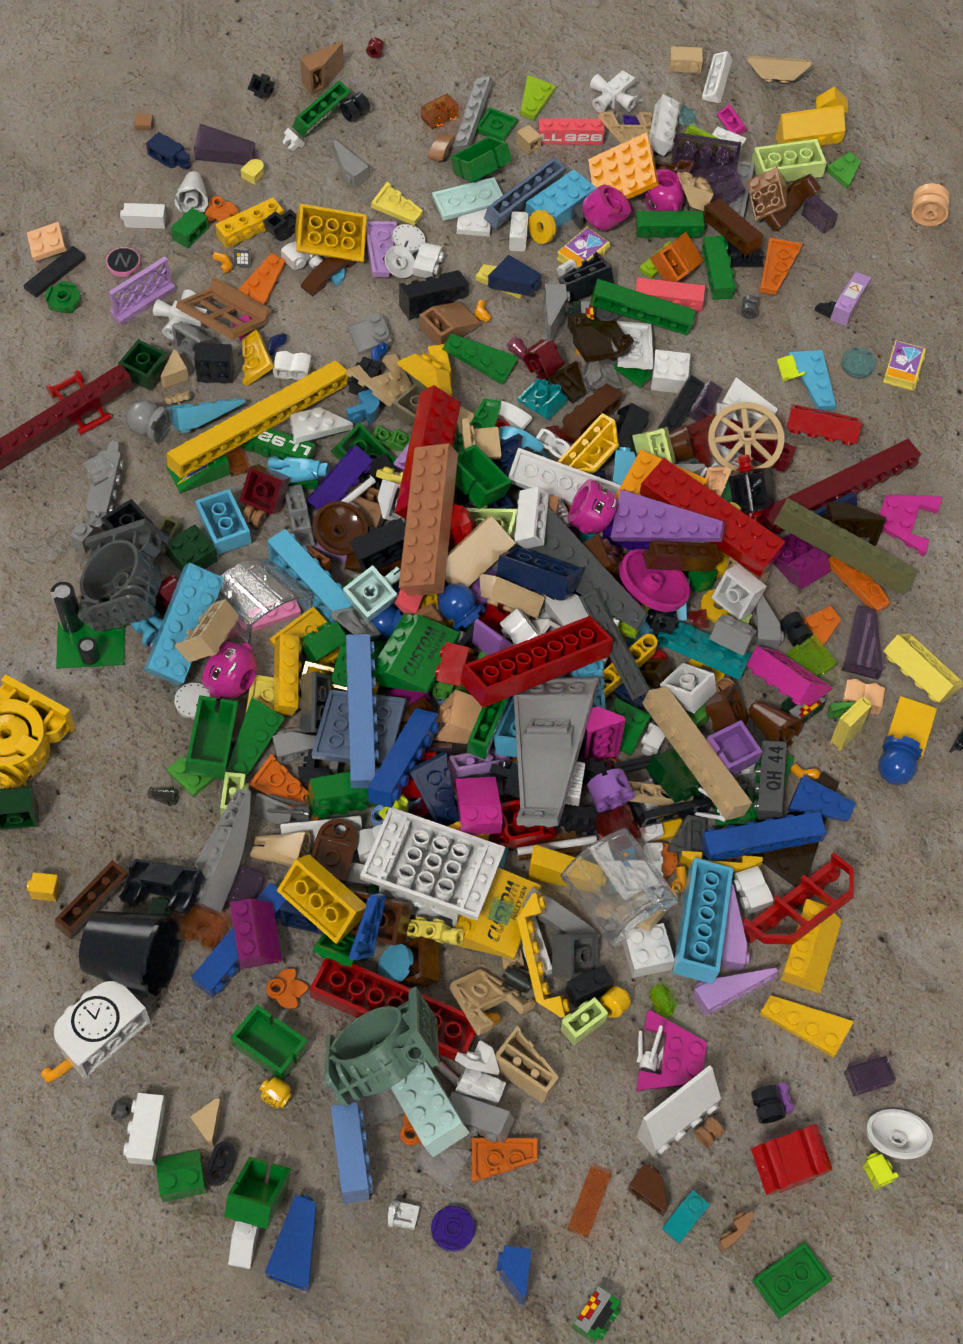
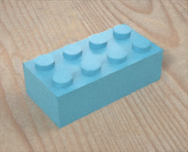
M573 169L528 200L525 212L528 213L529 219L530 215L536 210L548 211L547 213L553 216L557 229L572 218L573 207L583 203L584 199L596 187Z

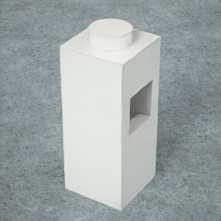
M124 203V209L120 212V218L124 221L125 227L165 229L167 217L165 204Z

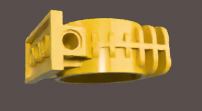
M5 674L1 679L2 686L0 687V789L10 790L27 787L26 780L32 779L46 764L50 753V744L60 742L67 732L72 734L76 727L70 709ZM26 723H29L31 725L32 736L38 738V740H35L30 737V732Z

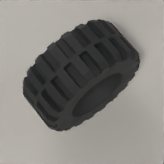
M578 756L577 762L585 763L582 784L588 785L589 781L596 775L602 773L605 776L607 771L612 769L611 767L606 768V763L601 760L599 762L595 761L594 757L584 759V756ZM565 804L558 827H565L564 831L568 833L575 831V835H581L582 832L591 835L594 830L600 832L604 830V825L609 826L618 811L612 812V809L598 812L595 805L579 807Z

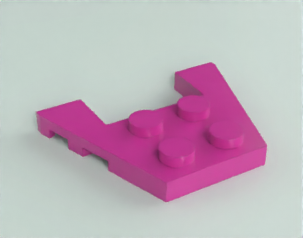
M886 494L879 514L886 517L882 531L894 539L897 537L905 542V546L913 547L919 551L918 554L925 556L929 539L911 534L918 510L923 509L937 514L942 497Z
M647 1010L644 1030L657 1033L659 1026H663L661 1034L665 1035L661 1070L660 1074L640 1070L637 1076L636 1091L683 1087L704 1070L707 1042L655 1012Z

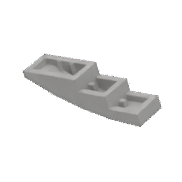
M302 485L288 486L285 499L292 532L301 546L306 547L308 545L314 549L315 543Z
M532 887L525 901L523 902L522 907L524 908L532 893L541 892ZM541 893L546 899L547 908H545L544 914L537 915L539 916L538 920L554 928L556 934L598 933L568 909Z

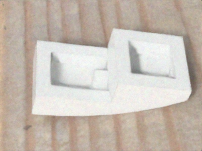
M501 401L498 419L507 421L511 427L523 430L533 420L528 413L520 408Z

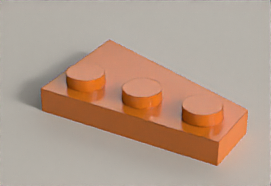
M472 1138V1183L536 1163L538 1160L537 1138H506L505 1143L498 1141L492 1143L485 1138Z

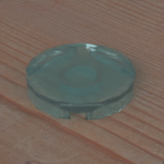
M855 347L852 350L848 349L845 351L841 359V366L846 374L854 378H865L874 372L876 359H874L873 354L869 350Z

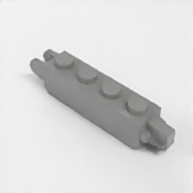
M115 440L110 441L107 451L98 453L85 506L87 516L90 519V527L98 531L103 529L101 517L114 510L113 503L118 498L117 486L121 485L120 474L125 468V460H122L119 443Z

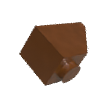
M644 1163L630 1182L627 1190L661 1216H664L668 1205L663 1177L659 1175V1170L654 1166H647Z

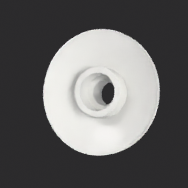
M392 246L385 254V264L389 272L395 277L403 279L413 274L415 260L411 252L402 246Z

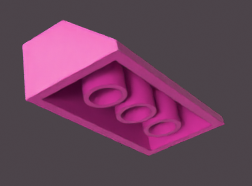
M756 646L746 665L752 669L754 675L765 678L767 684L773 687L776 686L779 688L778 692L785 696L789 695L792 697L791 701L800 706L802 704L812 705L832 689L829 684L779 650Z
M598 706L591 708L579 751L580 756H584V759L594 757L597 762L602 761L606 757H618L626 721L625 718Z

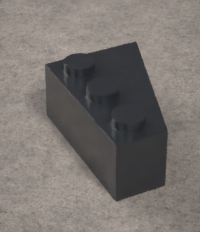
M597 251L590 260L587 261L585 259L582 261L580 267L577 269L572 268L558 278L559 284H566V291L570 292L569 303L577 301L586 295H591L597 279L614 284L612 266Z
M630 403L618 409L617 414L620 416L618 422H616L619 447L630 448V451L636 454L632 435L642 433L643 428L649 422L648 416L650 412L634 403ZM615 451L611 455L613 458H615Z

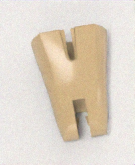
M302 831L279 835L255 836L254 844L256 846L252 847L250 856L258 860L291 867L295 859L306 856L305 854L309 853L311 847L310 833Z

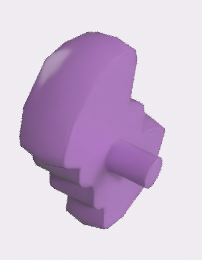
M777 1083L776 1086L781 1097L778 1102L783 1104L785 1114L789 1115L795 1108V1105L790 1102L791 1096L788 1094L789 1085Z

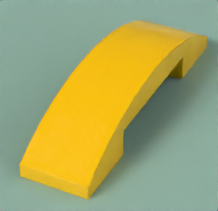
M682 851L680 863L689 868L694 858L702 859V852ZM742 855L740 863L705 861L733 868L732 877H734L735 873L758 866L760 869L763 857Z

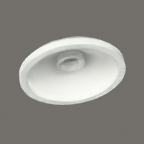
M899 1109L882 1110L872 1115L867 1124L866 1131L870 1142L879 1151L890 1157L914 1159L923 1156L931 1148L933 1141L931 1129L925 1121L910 1112Z

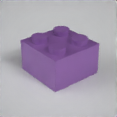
M742 720L707 737V742L732 775L758 763L762 750Z

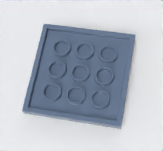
M329 690L311 754L312 759L350 763L348 694L346 691ZM376 695V707H373V713H377V725H373V729L378 733V743H374V750H378V762H375V766L382 765L398 738L407 703L406 698Z

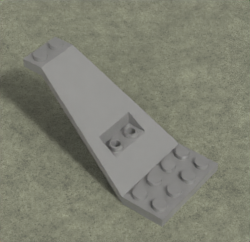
M555 678L514 695L520 810L516 818L517 825H524L526 827H553L559 825L592 704L599 687V678Z

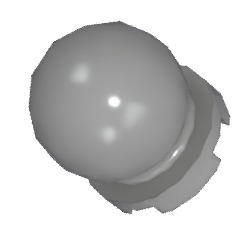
M137 401L128 408L126 413V423L130 430L137 435L148 436L150 440L155 442H161L167 436L169 420L172 421L173 419L170 409L163 406L158 408L157 405L150 401Z

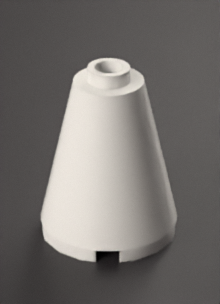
M189 172L175 194V206L180 212H188L191 208H194L203 213L208 206V197L203 179L198 172Z

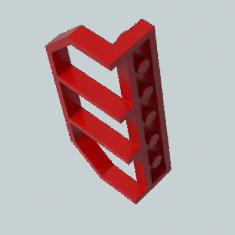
M833 852L830 862L809 878L805 875L801 876V884L784 897L779 898L776 895L774 897V904L751 922L747 919L743 920L746 940L750 944L756 939L763 944H795L854 898V868ZM841 868L849 874V891L835 901L823 889L829 883L839 878ZM816 895L828 907L808 922L795 909L804 905L806 899ZM786 916L791 917L801 926L792 935L764 934L769 929L776 927Z

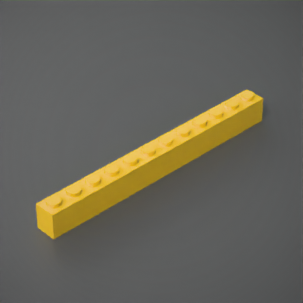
M336 360L326 364L317 371L286 386L284 389L257 402L255 405L244 409L242 412L215 425L204 433L171 449L166 453L167 466L178 477L183 478L290 418L291 414L301 412L347 386L349 378L345 374L347 369Z

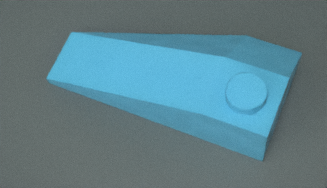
M234 398L217 400L216 403L200 402L198 406L188 403L166 406V408L172 411L173 419L171 422L174 429L180 430L181 433L191 432V429L198 428L246 402L245 399Z

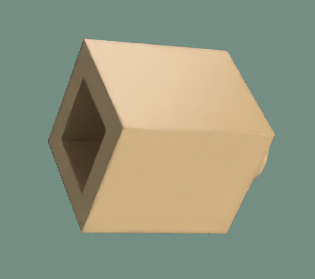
M528 125L517 131L516 144L529 155L541 148L542 136Z

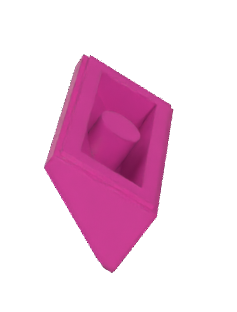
M730 104L717 113V116L728 131L738 135L748 131Z

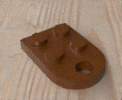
M332 819L324 823L318 831L311 855L343 883H347L358 844L357 832L353 825L343 819ZM339 825L346 828L345 832L341 835L334 832L335 828Z

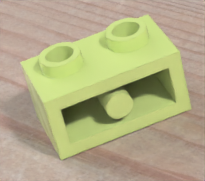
M225 772L220 805L221 816L237 789L249 790V783H246L245 774Z
M594 997L589 1002L585 1001L573 1014L569 1013L562 1019L560 1030L571 1044L575 1046L606 1022L608 1012Z

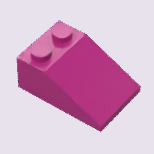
M496 777L455 779L460 831L470 835L501 833L503 822Z

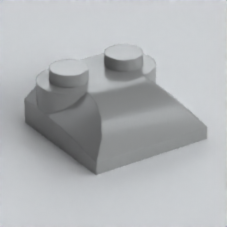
M371 313L367 316L366 320L348 326L358 354L370 352L382 342L392 346L389 330L383 316L379 313Z

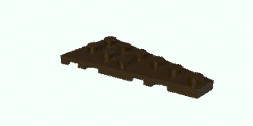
M822 772L819 778L815 780L834 792L837 791L839 782L825 772ZM789 811L787 815L798 816L804 812ZM821 816L825 826L827 818ZM819 842L757 853L753 856L763 857L762 863L792 886L797 887L801 884V876L805 875L808 877Z

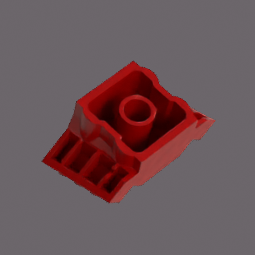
M453 504L448 552L477 527L475 520L470 517L469 511L461 505Z
M519 799L500 803L503 822L501 833L490 834L489 841L505 848H516L535 844L541 840L549 841L557 837L554 826L526 827L524 825H517L516 818L520 810Z
M817 1124L810 1125L804 1129H798L780 1138H774L751 1149L766 1195L785 1192L814 1181L815 1178L833 1170Z

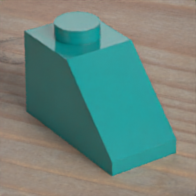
M692 1190L662 1230L680 1244L707 1212L710 1204Z

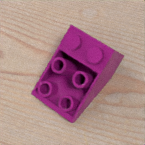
M789 534L782 539L785 541L784 548L773 564L789 582L803 589L830 572L827 553L793 534Z

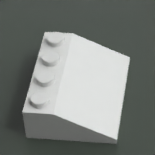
M709 1065L643 1117L637 1138L653 1157L657 1153L660 1155L665 1153L671 1147L669 1144L672 1141H680L687 1134L685 1132L691 1126L693 1129L702 1123V1117L707 1113L710 1116L719 1109L718 1104L721 1096L713 1068Z

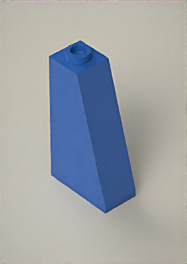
M302 1194L301 1197L294 1196L266 1267L265 1275L267 1278L308 1292L310 1289L317 1207L316 1202H313V1198Z

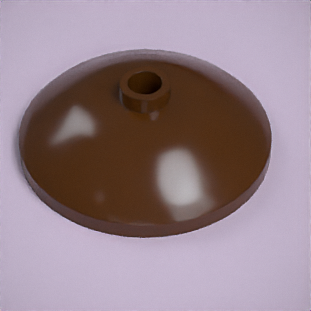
M333 501L323 505L313 519L312 526L315 539L323 549L335 555L345 556L353 554L354 551L350 541L357 536H363L368 533L367 522L363 514L355 506L346 502ZM334 530L338 531L339 535H336Z

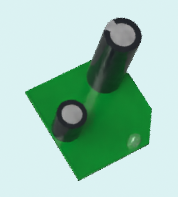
M68 582L56 583L51 588V597L59 619L56 669L124 665L125 625L103 632L94 631L93 628L82 622L77 616L78 611L81 609L79 608L73 586Z

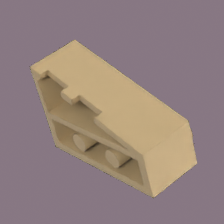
M226 599L213 603L197 620L199 622L197 627L193 631L189 629L186 632L188 637L183 642H177L174 646L188 663L207 656H214L219 652L220 645L228 638L229 631L235 627V622L239 615Z
M517 1025L495 1054L500 1071L499 1074L544 1104L555 1089L559 1077L546 1060L539 1056L533 1048L534 1045L527 1041L521 1033L522 1030Z

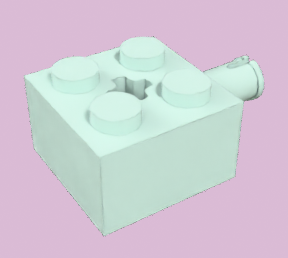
M372 565L343 588V595L367 623L396 602L397 593L391 585L400 579L399 568L395 567V569L383 577ZM368 592H369L370 594L373 593L374 596H372V597H371V596H367V593H368Z

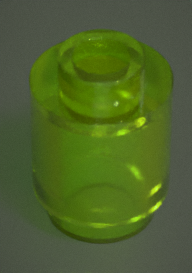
M663 984L650 989L649 998L657 1014L663 1017H669L674 1014L677 1005L669 989L665 988Z

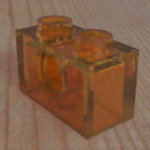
M446 93L421 106V119L433 130L457 118L459 104Z
M192 907L188 914H185L180 924V932L184 939L198 941L208 949L216 948L229 930L227 920ZM201 927L208 928L205 932L198 931Z

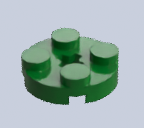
M58 282V285L50 286L45 294L48 308L59 313H73L81 302L80 291L71 282Z

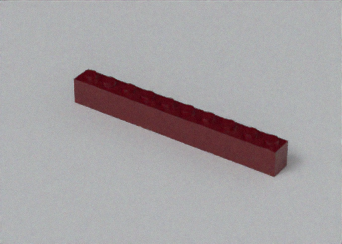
M119 364L1 437L0 470L132 388L131 376Z
M906 439L787 498L808 510L814 511L827 505L828 502H833L851 492L858 495L859 492L865 489L869 490L878 483H884L894 475H900L908 468H914L918 464L921 453L909 439ZM787 498L774 503L770 508L760 511L762 515L759 516V520L763 521L761 525L774 534H780L784 531V529L773 523Z

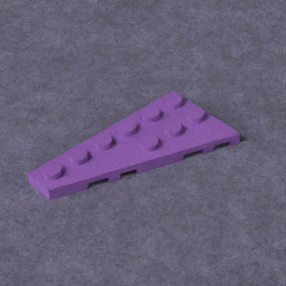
M620 489L611 539L612 541L722 542L725 525L723 521Z

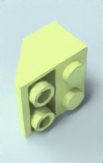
M668 427L632 435L637 455L642 449L659 458H665L673 464L676 462Z

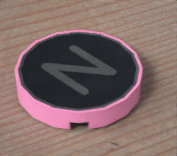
M128 247L114 249L106 257L107 268L110 270V273L118 277L130 276L131 273H136L140 268L141 260L139 254L134 249Z

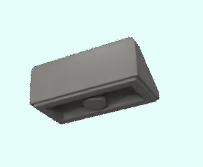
M257 793L253 808L255 815L276 824L293 821V814L267 812L268 808L293 810V807Z

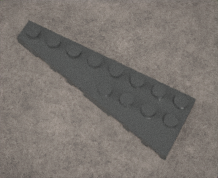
M548 508L544 545L528 548V550L584 568V572L574 591L584 595L597 588L610 614L639 631L649 614L632 598L554 511Z

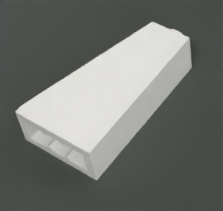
M575 593L563 601L553 600L546 595H542L545 597L542 608L550 619L561 627L588 617L579 596Z

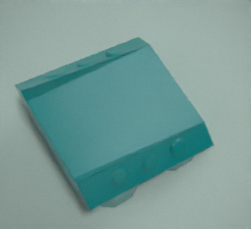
M537 378L517 398V401L551 421V418L566 405L568 397L563 394L560 385L553 384L549 386L547 380H539Z

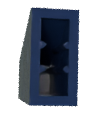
M508 255L488 275V287L531 296L541 288L542 274Z

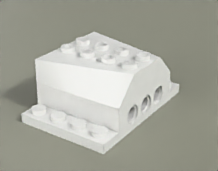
M392 807L389 808L361 872L360 879L378 885L379 893L385 894L387 897L412 902L411 916L423 917L430 922H433V919L444 920L446 925L455 928L460 915L478 921L503 857L505 847Z

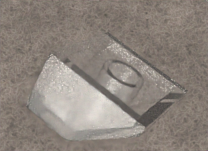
M607 359L586 362L582 378L585 389L588 392L595 393L599 387L601 388L606 383L619 391L624 389L619 374L614 369V361Z

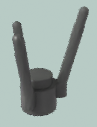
M271 794L267 795L277 801L297 806L293 810L267 809L269 813L293 814V819H297L281 824L310 821L311 806L306 805V802H297ZM276 824L275 828H280L281 824Z

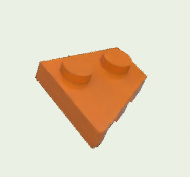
M831 605L804 618V624H807L813 632L810 641L818 651L823 649L824 644L829 640L833 631L836 630L841 622V618Z

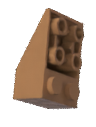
M342 41L300 59L302 84L311 95L324 90L344 67Z
M777 167L747 180L756 221L787 207V186L784 176Z
M461 302L433 306L419 315V328L436 345L445 344L451 333L462 337L481 325V322Z
M357 483L356 486H355V488H354V490H355L357 487H359V486L361 485V483ZM369 487L352 502L359 505L358 510L365 517L367 526L377 528L382 526L385 519L382 517L378 501L379 490Z

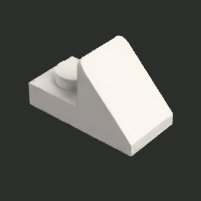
M483 1041L478 1042L474 1053L467 1051V1054L458 1052L455 1061L468 1069L499 1075L500 1071L494 1050Z

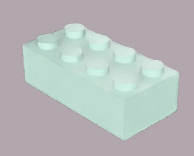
M426 1060L417 1064L403 1080L391 1087L423 1146L432 1157H435L469 1134L467 1127Z

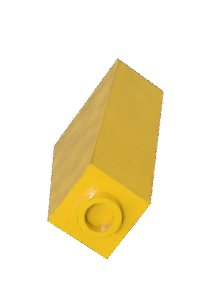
M534 845L528 879L600 893L601 886H606L607 875H604L600 865Z

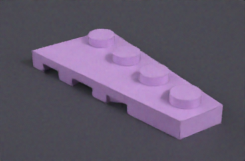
M366 221L365 239L372 277H389L390 272L385 264V254L389 248L394 246L392 233L396 228L397 222Z

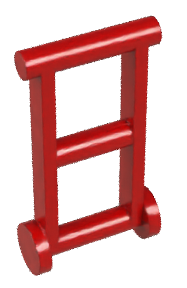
M75 370L74 376L54 386L46 385L52 398L57 397L61 401L64 398L60 394V390L74 383H77L80 388L85 386L83 384L84 378L80 371ZM101 407L98 408L96 411L100 415L99 418L85 425L80 420L76 422L79 427L77 429L78 433L82 435L112 419L109 413L105 414Z

